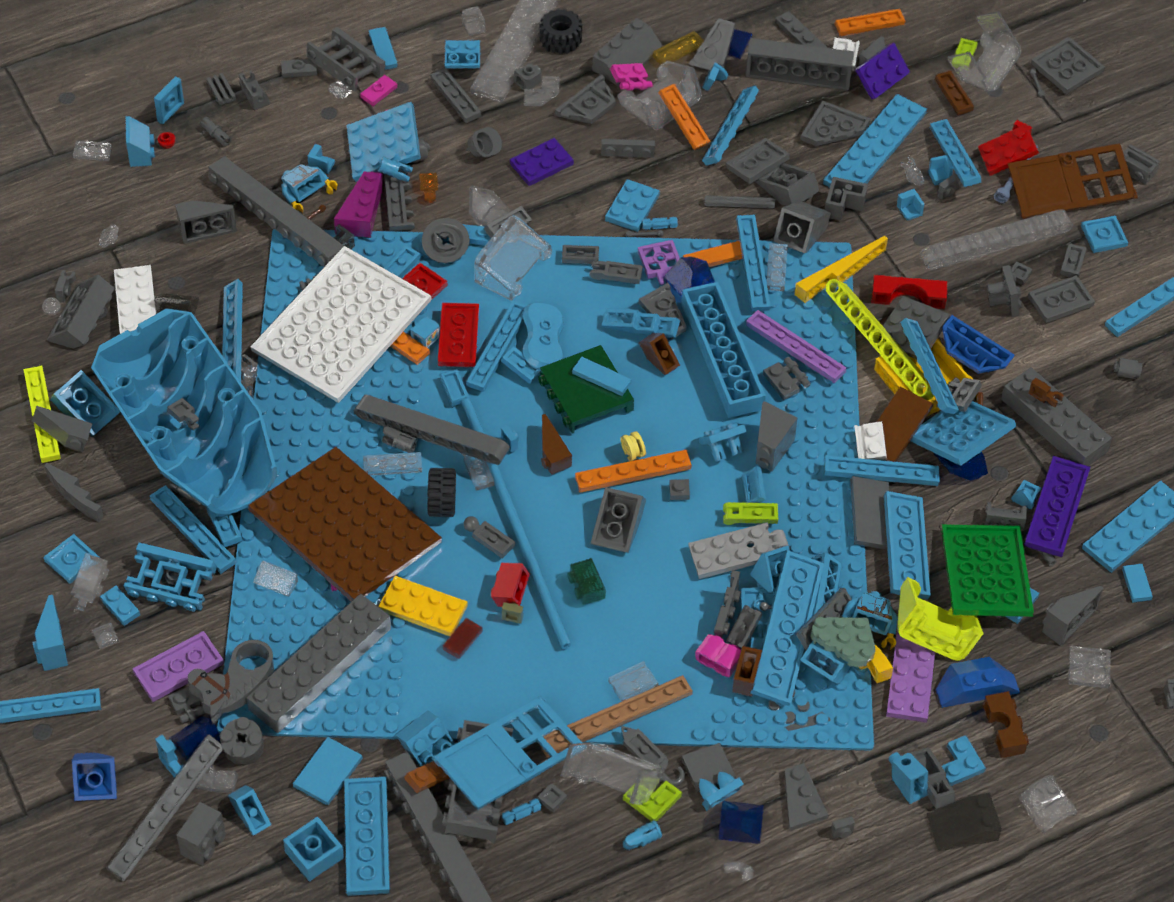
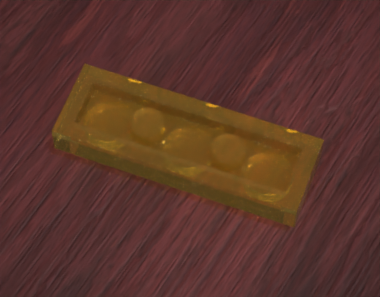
M693 31L653 51L652 56L663 67L699 49L704 40Z

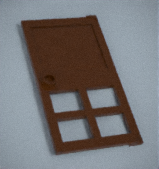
M1120 143L1008 163L1022 219L1138 198ZM1115 152L1120 169L1103 172L1098 154ZM1092 156L1097 173L1081 176L1076 158ZM1122 175L1127 193L1111 196L1105 178ZM1099 179L1104 197L1088 200L1083 182Z

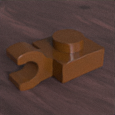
M1037 378L1031 382L1029 394L1042 403L1047 401L1052 407H1057L1058 401L1055 399L1063 400L1064 395L1058 391L1052 392L1051 387Z

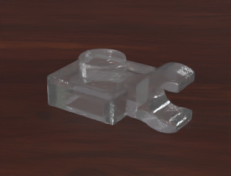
M908 156V163L900 162V165L905 169L907 180L910 183L921 186L925 183L920 169L916 167L915 159Z

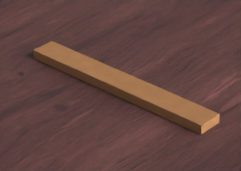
M682 675L567 726L581 742H584L692 695L693 690ZM559 730L544 736V739L557 753L572 746ZM539 744L546 758L550 757V755Z

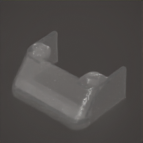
M999 11L976 17L984 30L980 43L985 50L977 62L970 52L948 56L947 58L961 81L986 92L998 89L1021 55L1020 45Z
M590 742L569 745L561 776L576 777V781L583 784H588V781L598 782L626 793L627 797L630 798V803L642 805V803H646L662 779L665 769L606 745Z

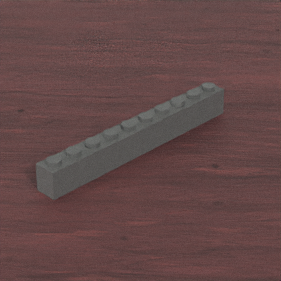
M225 156L208 167L209 179L213 184L218 185L225 193L231 195L235 201L240 202L247 210L256 214L260 220H264L272 229H276L284 238L289 239L296 247L305 251L309 257L314 258L321 266L325 267L344 247V245Z
M408 751L385 761L386 770H384V775L388 782L391 781L393 783L395 796L403 801V810L406 815L410 814L414 830H419L423 846L429 848L433 864H438L442 880L448 882L450 886L448 889L452 898H457L458 902H492L456 836L452 833L445 834L446 826L442 825L444 815L430 790L427 788L416 793L404 779L408 772L417 769Z

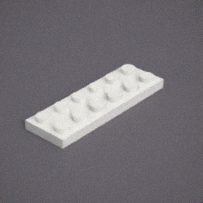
M151 265L114 270L120 334L127 330H135L139 323L156 315Z

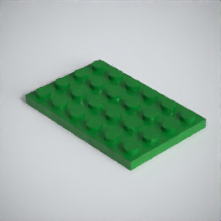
M942 524L941 532L953 615L1033 617L1034 609L1020 526Z

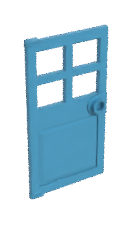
M541 695L433 756L432 759L438 767L445 771L475 808L479 810L582 750L585 745ZM537 707L552 722V724L540 731H537L524 716ZM516 719L531 734V736L519 743H516L503 728ZM556 729L572 744V746L560 753H557L544 739V736ZM536 741L551 757L539 765H536L522 750Z

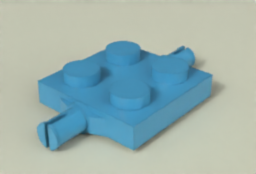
M757 582V587L741 588V611L744 605H748L750 608L762 613V617L756 627H758V637L761 638L762 635V638H764L771 609L762 611L759 606L762 602L772 606L775 592L769 593Z

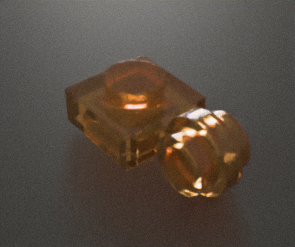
M437 173L419 174L420 191H424L425 202L432 203V201H436L435 191L438 190Z

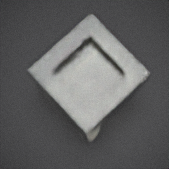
M338 224L336 226V236L333 238L345 247L353 249L355 247L354 234Z

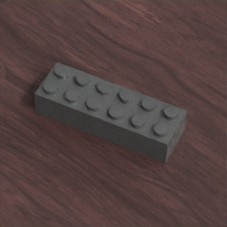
M750 38L746 77L849 90L854 51Z
M1032 367L1004 386L1001 400L1070 461L1089 466L1109 452L1112 437L1065 396L1062 401L1055 399L1058 401L1057 407H1052L1047 401L1042 403L1029 394L1031 382L1035 378L1050 386L1052 392L1058 391Z

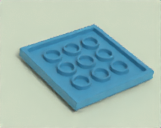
M412 102L347 125L352 176L355 182L359 180L364 171L378 172L383 156L403 164L421 159Z
M972 401L966 412L957 411L955 414L940 411L920 425L910 441L961 466L1014 429L1016 423L1015 420Z

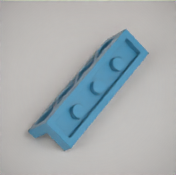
M826 552L811 558L824 563L812 617L825 604L824 595L829 600L838 590L842 563ZM829 564L834 566L833 574L831 572ZM827 578H828V580H829V582H830V584H831V589H830V590H829V587H828V585H827Z

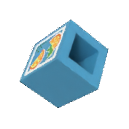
M425 316L411 329V337L429 348L440 338V326L436 321Z

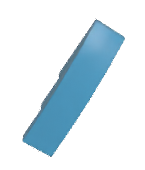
M606 308L602 326L643 335L664 333L665 337L676 338L680 320L673 317H660L658 314L641 313L638 310Z

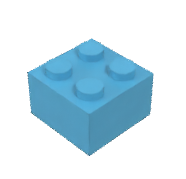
M316 817L283 839L285 853L309 882L344 858L343 846L319 817Z

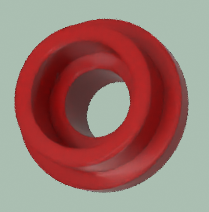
M164 132L158 136L159 145L165 149L173 147L176 141L175 135L170 132Z

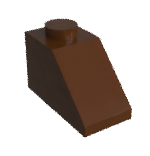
M652 333L639 342L646 358L664 375L680 366L664 333Z
M742 646L733 679V693L753 696L750 692L754 687L762 650Z

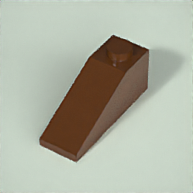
M543 414V458H541V463L553 475L572 466V454L547 415Z

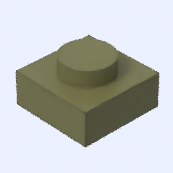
M504 602L502 620L521 624L523 620V607L515 603L509 604Z

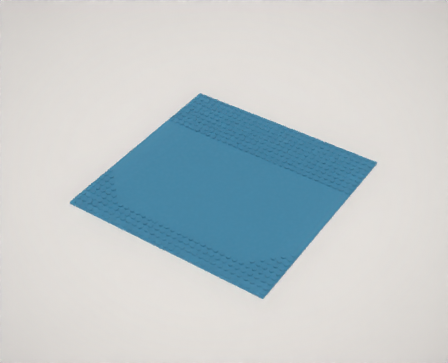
M276 229L272 231L261 335L302 292L299 282H306L308 278L312 280L313 276H317L324 268L314 258L309 257L305 251L296 247L289 239L284 238ZM324 230L345 247L382 268L407 245L421 255V258L407 273L419 263H422L448 281V286L434 297L403 331L411 336V329L425 316L436 321L440 326L442 303L479 304L476 364L512 301L525 305L545 303L556 307L564 321L563 329L559 335V345L564 358L601 345L617 372L632 379L628 390L634 398V411L626 413L624 408L576 425L575 433L572 434L569 428H565L561 414H557L554 402L548 399L546 389L540 385L538 376L529 384L504 363L500 362L485 391L473 389L466 386V381L474 367L438 366L439 339L428 348L430 349V354L418 365L389 347L339 403L263 357L258 356L254 402L261 410L277 468L276 478L268 491L334 447H337L442 537V542L395 576L468 602V607L452 637L389 615L391 629L279 733H276L250 712L247 703L238 709L223 713L220 716L217 725L218 734H221L224 727L232 720L246 717L259 726L263 736L398 739L396 734L429 710L440 719L452 740L460 741L457 740L459 727L463 728L464 720L492 724L541 695L563 722L569 725L683 675L693 690L692 695L621 726L635 730L639 729L654 745L709 747L720 743L721 747L873 750L871 672L868 667L860 670L859 667L851 666L839 685L801 661L794 688L795 696L792 698L791 704L786 706L775 702L781 707L779 710L773 711L769 708V699L754 694L753 696L733 693L735 671L729 678L695 659V652L707 635H714L721 606L724 605L725 592L727 587H730L732 571L699 579L688 545L690 542L760 525L759 523L724 524L723 516L725 513L723 512V504L728 502L746 503L742 474L755 466L760 467L756 464L761 410L728 418L681 304L683 289L718 282L766 395L765 402L798 418L795 441L775 469L770 471L761 468L766 500L761 503H778V524H768V531L771 533L774 530H783L790 548L789 551L808 558H813L826 552L842 563L838 590L845 588L851 599L861 598L863 592H867L865 546L854 544L851 478L824 475L825 455L858 458L855 425L859 426L855 325L828 295L826 288L806 303L794 295L797 282L851 254L850 243L815 242L807 253H802L773 241H760L771 306L769 311L760 312L845 366L846 372L833 383L746 326V320L756 311H751L743 259L689 273L683 261V255L739 240L509 234L495 243L491 241V246L469 244V248L460 259L455 260L454 263L449 262L445 264L431 260L426 255L422 246V235L424 232L372 231V236L369 238L335 235V230ZM673 240L683 265V272L676 273L678 282H674L672 277H670L671 283L669 285L672 295L675 297L676 305L686 324V332L678 335L676 338L670 339L666 337L680 366L664 375L646 358L639 345V342L649 335L625 332L602 326L606 308L638 310L641 313H647L638 304L639 298L663 286L659 284L657 277L648 279L643 267L640 284L592 279L589 275L590 271L593 270L591 268L592 264L562 263L563 245L599 246V261H613L643 266L638 254V247ZM443 241L442 244L445 245L447 243L451 245L449 241ZM661 249L662 252L670 253V252L667 251V250H662V249ZM654 251L649 252L646 258L653 256ZM660 256L657 257V260L662 261L664 258ZM676 259L668 260L666 262L667 266H674ZM656 263L649 265V268L652 270L660 269ZM852 275L843 283L847 284L848 287L853 291ZM525 322L521 325L507 352L513 346L522 352L528 335ZM790 357L792 361H796L799 365L800 371L808 376V381L811 384L807 388H804L802 384L799 385V393L783 400L765 378L763 370L778 362L785 367L787 365L784 363V359ZM458 369L484 434L501 439V428L506 425L517 433L519 437L518 449L513 452L508 450L498 468L571 643L569 648H561L486 462L419 438L416 449L412 454L383 443L384 427L363 420L354 413V409L364 395H370L472 430L463 405L451 406L440 380V374ZM793 373L789 374L792 379L796 377ZM543 414L547 415L572 454V466L553 475L541 463V458H543ZM737 422L738 425H744L746 432L739 435V440L744 450L743 453L732 456L728 440L724 439L721 444L726 458L715 462L710 445H700L698 438L704 436L703 432L718 428L721 430V426ZM637 431L644 442L646 455L641 458L636 457L635 460L687 450L692 466L690 470L607 487L641 495L646 499L636 535L629 553L590 544L605 488L580 493L575 480V473L629 462L627 459L629 456L624 454L621 446V436H629L631 432ZM430 468H454L456 471V502L453 517H429L428 472ZM689 479L690 499L670 500L669 480ZM247 507L241 510L239 531L243 541L237 545V563L235 564L223 675L228 672L232 653L236 646L248 640L263 641L271 647L274 673L351 603L339 590L332 591L329 581L254 516ZM469 516H474L478 519L479 525L484 521L488 522L515 541V547L502 559L472 538L473 532H469L464 528V520ZM750 543L747 546L751 548L754 544ZM501 563H523L530 573L520 605L523 607V620L521 624L502 620V607H498L491 598V589L494 587L496 573ZM829 564V567L833 574L834 566ZM755 565L735 570L740 572L738 591H741V588L757 587V581L750 575ZM394 576L365 597L376 606H379ZM827 578V585H828L829 590H830V589H831V584H830V582H829V580H828V578ZM824 595L825 603L828 601L826 595ZM741 596L739 602H735L733 606L736 607L733 619L729 618L730 628L728 634L723 635L722 638L727 644L730 643L726 639L741 613ZM758 627L755 628L751 638H759ZM751 638L746 647L751 648ZM249 656L244 658L239 664L245 669L254 670V668L265 664L267 660L260 656ZM808 701L810 704L809 710L807 712L799 711L797 705L804 706ZM539 707L524 715L537 731L552 724ZM785 712H793L795 714V721L793 723L798 725H805L808 717L820 713L816 716V725L788 731L785 728L791 725L786 723L787 715ZM518 719L504 726L513 728L512 738L515 742H521L531 736ZM621 726L582 743L623 745L624 739Z

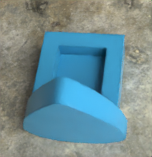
M714 63L707 74L702 88L708 91L715 79L727 80L728 73L718 63Z
M1023 480L1018 490L1011 497V500L1021 506L1032 509L1034 501L1041 491V487Z

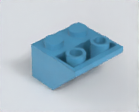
M445 40V68H480V40Z
M811 642L800 661L840 685L851 666L841 657L838 659L834 652L826 651L824 646Z
M429 710L396 734L405 751H408L419 767L432 762L433 756L455 745L440 719Z

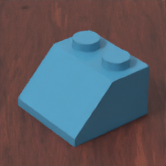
M126 116V145L130 167L152 165V158H155L154 147H151V145L155 144L154 134H150V129L147 125L130 116Z

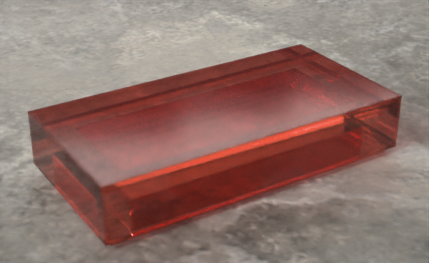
M466 618L445 642L443 650L460 659L482 633L483 627Z

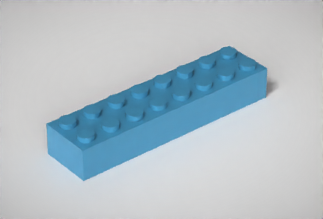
M718 282L683 289L681 304L728 418L762 410V403L765 401L766 395Z

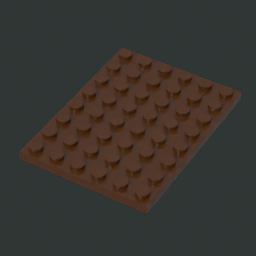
M334 447L248 505V510L351 602L360 594L367 596L442 542L440 535L337 447Z

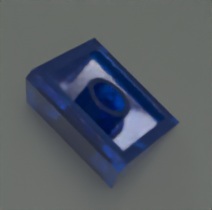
M201 716L168 738L186 761L208 734L221 744L220 732L216 725L212 723L210 718Z

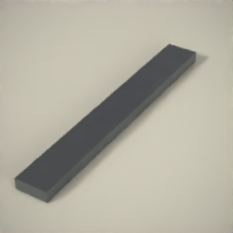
M209 734L206 735L108 864L106 869L121 881L127 878L222 752L223 747Z

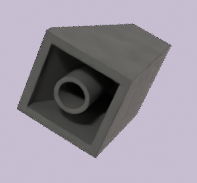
M801 201L782 207L773 242L802 253H807L827 229L831 212Z
M765 401L762 403L756 464L763 469L773 471L795 441L798 418Z

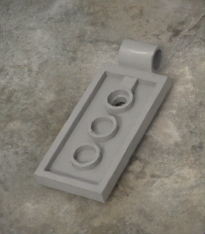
M768 523L688 543L698 578L702 579L756 565L762 553L788 545L784 531L779 529L769 533ZM752 543L754 546L750 548L747 544Z

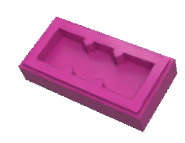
M384 75L360 93V96L364 101L374 106L397 88V83Z

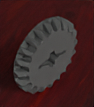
M437 219L426 227L422 235V246L426 255L438 263H454L469 248L468 231L462 223L455 219ZM441 238H449V242L451 243V245L447 243L445 245H442L443 241L441 240Z

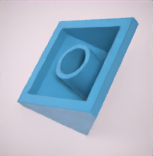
M788 545L762 553L750 573L769 593L776 591L784 555L787 550L789 551Z

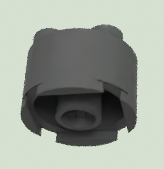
M241 717L232 720L224 727L220 734L221 745L226 757L231 762L248 765L260 758L264 748V738L259 726L254 721Z

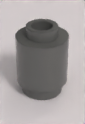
M1119 358V361H1115L1113 371L1116 372L1118 377L1140 378L1142 363H1138L1137 360Z

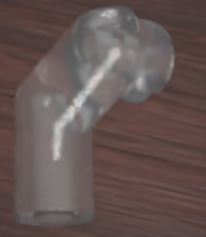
M742 861L724 863L725 873L740 872L744 880L753 879L754 869L750 865Z

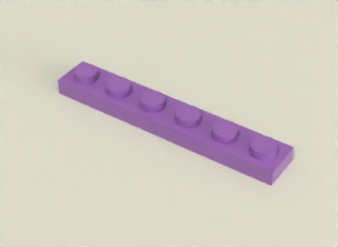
M759 310L746 320V326L831 382L835 383L846 372L845 366Z

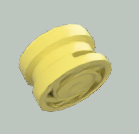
M637 431L631 432L629 436H621V446L624 454L629 456L627 457L629 461L646 455L644 442Z

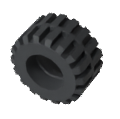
M556 9L555 11L551 10L549 13H545L539 23V40L542 47H545L547 51L551 50V53L557 52L558 54H567L569 51H575L582 42V20L578 14H573V11H567V9Z
M430 468L428 472L429 517H453L456 502V471L454 468Z

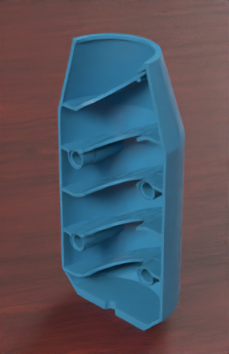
M165 309L139 323L135 330H127L99 345L91 367L93 372L160 472L166 478L217 514H230L247 508L250 503L266 494L274 483L277 468L261 410L192 312ZM183 398L195 408V415L199 418L196 423L199 427L191 430L185 420L179 423L167 412V407Z

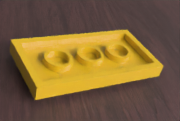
M394 576L378 607L389 615L452 637L468 607V602Z

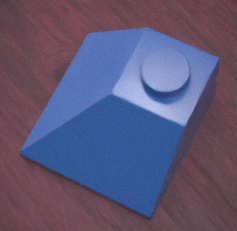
M100 753L75 754L72 759L75 801L117 799L115 758Z

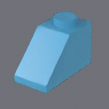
M244 785L228 795L236 813L253 836L271 825L254 789Z

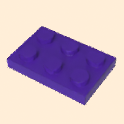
M890 43L855 69L871 99L877 98L910 73L895 43Z
M553 138L511 158L510 165L527 185L531 186L574 165V160L559 142Z

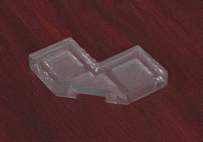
M542 76V89H525L524 106H543L559 94V77Z

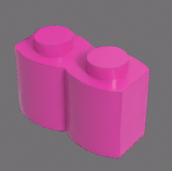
M708 634L696 650L695 659L701 664L713 668L721 675L730 678L737 668L741 649L736 645L725 643L717 635Z

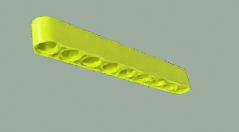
M836 279L829 280L825 287L828 295L914 394L926 400L932 399L934 395L930 390L931 387L924 377V373L847 284Z

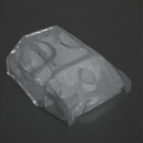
M1053 775L1045 776L1030 785L1019 798L1031 819L1044 834L1057 823L1071 815L1077 814L1075 806L1067 798Z

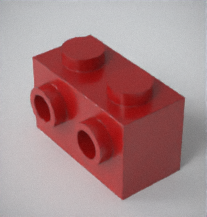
M501 563L496 573L494 587L491 589V598L498 607H503L504 602L521 605L530 575L523 563Z

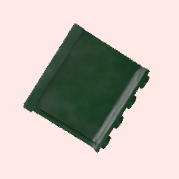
M601 345L540 367L538 381L541 386L545 387L548 399L554 402L557 414H561L565 428H569L572 434L575 433L576 425L624 408L626 413L634 411V398L628 389L623 396H620L572 374L573 368L581 357L617 372Z

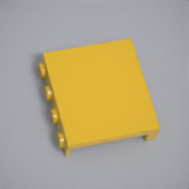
M938 338L931 351L947 385L954 378H958L960 383L963 378L973 379L963 370L960 363H957L952 356L947 354L946 348ZM882 356L876 358L874 370L894 395L900 386L912 392ZM910 357V358L912 359V361H913V362L919 367V369L923 372L921 366H920V365L918 364V362H917V359H914V358ZM935 396L928 400L933 403V407L927 416L940 410L937 407L938 402Z

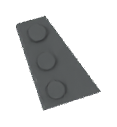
M718 18L689 65L710 70L714 63H718L724 68L736 23Z
M667 283L639 298L638 304L647 313L658 314L660 317L678 318L680 323L677 337L686 332V324L676 305L675 297L670 290L671 287Z
M732 570L730 587L726 589L724 605L721 606L714 629V636L717 635L723 638V635L728 634L730 628L728 621L729 618L733 619L736 607L733 606L735 602H739L741 591H738L740 572Z

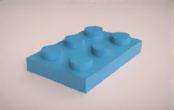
M627 179L605 215V221L638 232L642 226V220L647 218L658 199L660 190Z

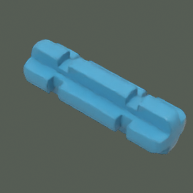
M677 217L642 220L644 230L651 229L650 227H653V229L668 228L667 226H670V228L678 226Z
M533 799L529 801V804L524 803L511 809V812L508 810L502 813L503 822L508 825L514 819L517 821L530 815L532 811L535 813L541 810L539 800Z

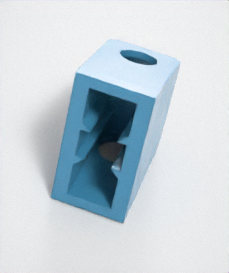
M898 752L893 753L888 759L892 764V779L908 803L911 804L927 796V769L911 753H906L902 756Z

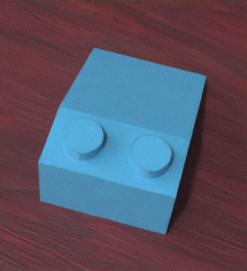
M82 370L57 390L50 399L64 415L92 423L89 433L92 436L120 413L113 402Z
M53 594L47 598L35 632L36 641L33 642L37 662L43 665L44 671L68 666Z

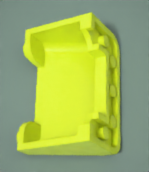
M907 577L900 588L897 623L900 636L952 660L964 659L983 635L977 616L953 615L952 606L947 611L918 598L921 592L920 584Z

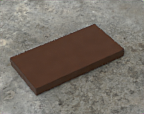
M901 386L877 421H882L887 454V459L882 461L897 462L933 407L932 402Z

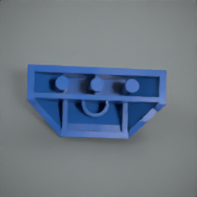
M953 315L942 327L947 354L978 374L1004 369L1015 356Z
M990 657L950 664L936 688L941 708L984 700L987 695L1008 691L1012 695L1020 692L1014 674Z

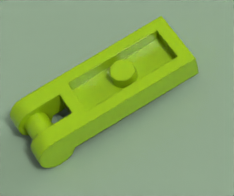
M728 502L723 504V512L725 513L723 523L726 525L734 523L778 524V503Z

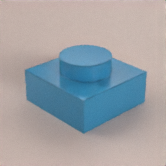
M508 425L502 427L501 440L509 445L510 452L517 450L519 441L517 433L514 430L512 431Z

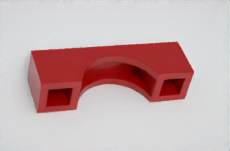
M874 275L871 304L890 305L895 298L910 295L917 297L925 305L945 310L947 281Z

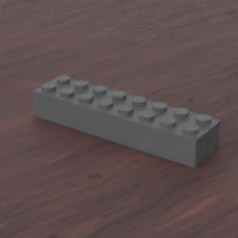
M362 594L357 596L247 697L249 711L276 733H279L391 629L390 616Z

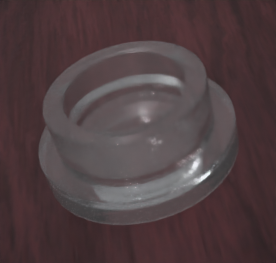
M53 297L45 299L42 304L43 312L48 315L57 314L61 310L60 302Z

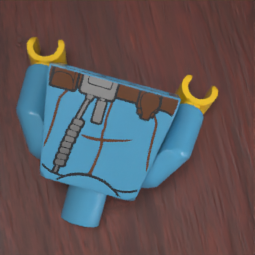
M298 165L291 171L286 170L281 178L283 181L281 187L284 198L289 205H292L296 210H300L302 214L303 206L296 203L297 201L300 202L325 184L327 185L326 192L332 195V188L337 191L338 186L336 181H329V177L319 167Z
M872 591L870 593L863 592L861 598L856 597L847 603L841 617L868 618L871 631L883 635L888 634L881 643L882 648L886 647L887 641L891 644L890 650L896 645V639L893 636L896 635L898 616L891 608L889 599L881 597L877 591Z

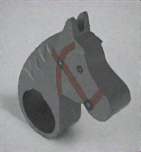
M259 640L244 641L234 649L228 672L225 675L217 673L207 674L203 669H193L189 672V691L203 702V710L211 714L213 724L223 713L233 711L247 704V697L273 674L274 661L271 647ZM249 656H260L267 660L265 664L254 668V670L245 669L239 664L244 658Z

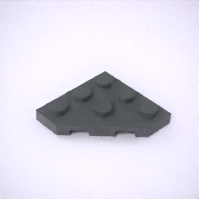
M822 101L803 131L801 140L819 146L861 136L869 126L870 118Z

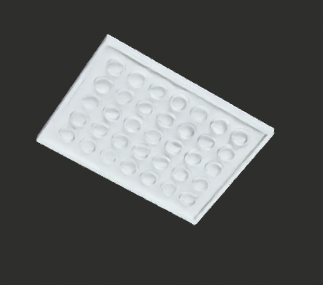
M344 246L252 344L251 350L339 403L428 305L432 298L426 292Z

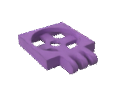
M673 240L638 247V254L648 279L657 277L660 285H664V278L666 283H671L670 277H672L674 282H678L676 273L683 272V265ZM661 249H662V250H667V251H669L670 253L662 252ZM654 251L653 256L646 258L649 252ZM661 256L664 258V260L659 261L657 260V257ZM676 259L674 266H667L666 262L668 260ZM656 263L660 269L652 270L649 268V265Z

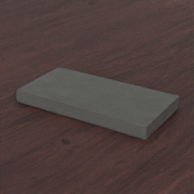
M852 476L850 486L854 544L887 549L884 494L886 491H889V482Z

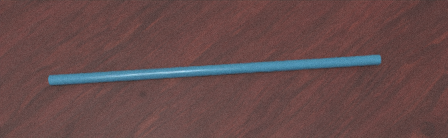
M470 398L463 399L461 403L472 430L484 434ZM486 462L561 648L567 649L571 646V643L498 465Z

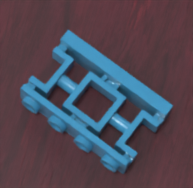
M138 543L136 548L137 555H135L134 559L137 563H141L142 566L137 578L127 577V582L124 583L127 594L132 597L143 596L152 602L163 601L172 607L177 605L183 606L189 611H202V603L205 598L202 594H198L197 591L201 579L211 581L212 575H215L217 567L214 561ZM149 559L159 561L156 571L148 569L151 563ZM187 568L197 571L194 580L186 579ZM164 569L180 573L175 588L159 584ZM145 577L153 578L152 589L142 586ZM183 586L191 588L189 592L190 598L180 596Z

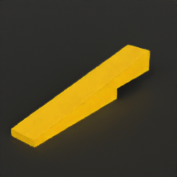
M883 236L797 282L794 295L806 303L825 289L829 280L836 279L845 282L886 250L888 238Z

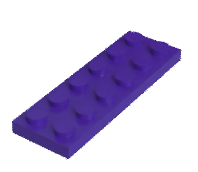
M1053 456L1025 540V547L1058 557L1063 556L1089 474V466Z

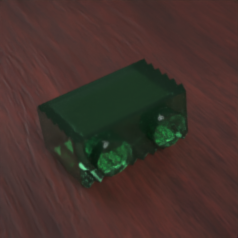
M592 558L570 564V572L567 573L570 584L574 583L576 599H580L582 605L606 598V589Z

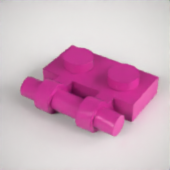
M642 63L612 65L610 68L616 83H620L621 90H646L653 86L652 81H647L648 75Z

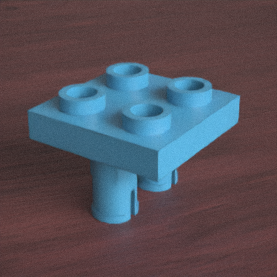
M737 422L721 426V430L718 428L703 432L704 436L698 439L700 445H710L714 461L716 462L726 458L721 444L724 439L728 440L732 456L744 452L739 435L746 432L744 425H738Z

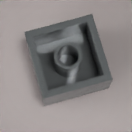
M199 802L177 834L182 856L202 866L206 860H210L214 853V848L224 840L226 835L222 813Z

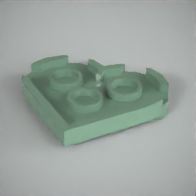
M816 618L811 630V638L815 644L818 643L824 646L826 651L834 652L838 659L841 657L848 662L849 666L862 667L866 666L867 662L873 660L875 644L868 618Z

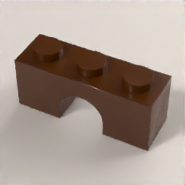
M1009 691L985 696L983 708L988 722H1000L1007 727L1006 729L998 730L995 739L1000 757L1005 758L1025 754L1026 747L1029 745V739L1022 730L1023 723L1021 717L1017 716L1014 698L1011 699Z

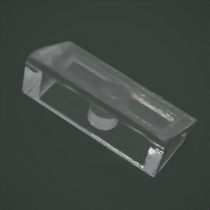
M262 560L253 582L289 597L298 583V576L292 571Z

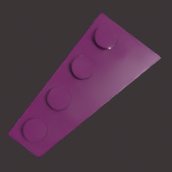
M363 172L334 218L335 235L371 238L383 189L382 173Z

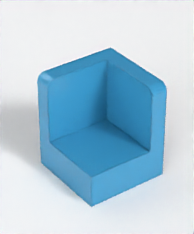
M317 144L314 145L307 156L308 166L319 167L325 174H328L335 164L334 159L322 155V146Z
M948 155L930 159L928 173L934 185H938L952 176L953 166Z
M912 189L898 194L897 207L908 221L923 215L924 202L916 190Z

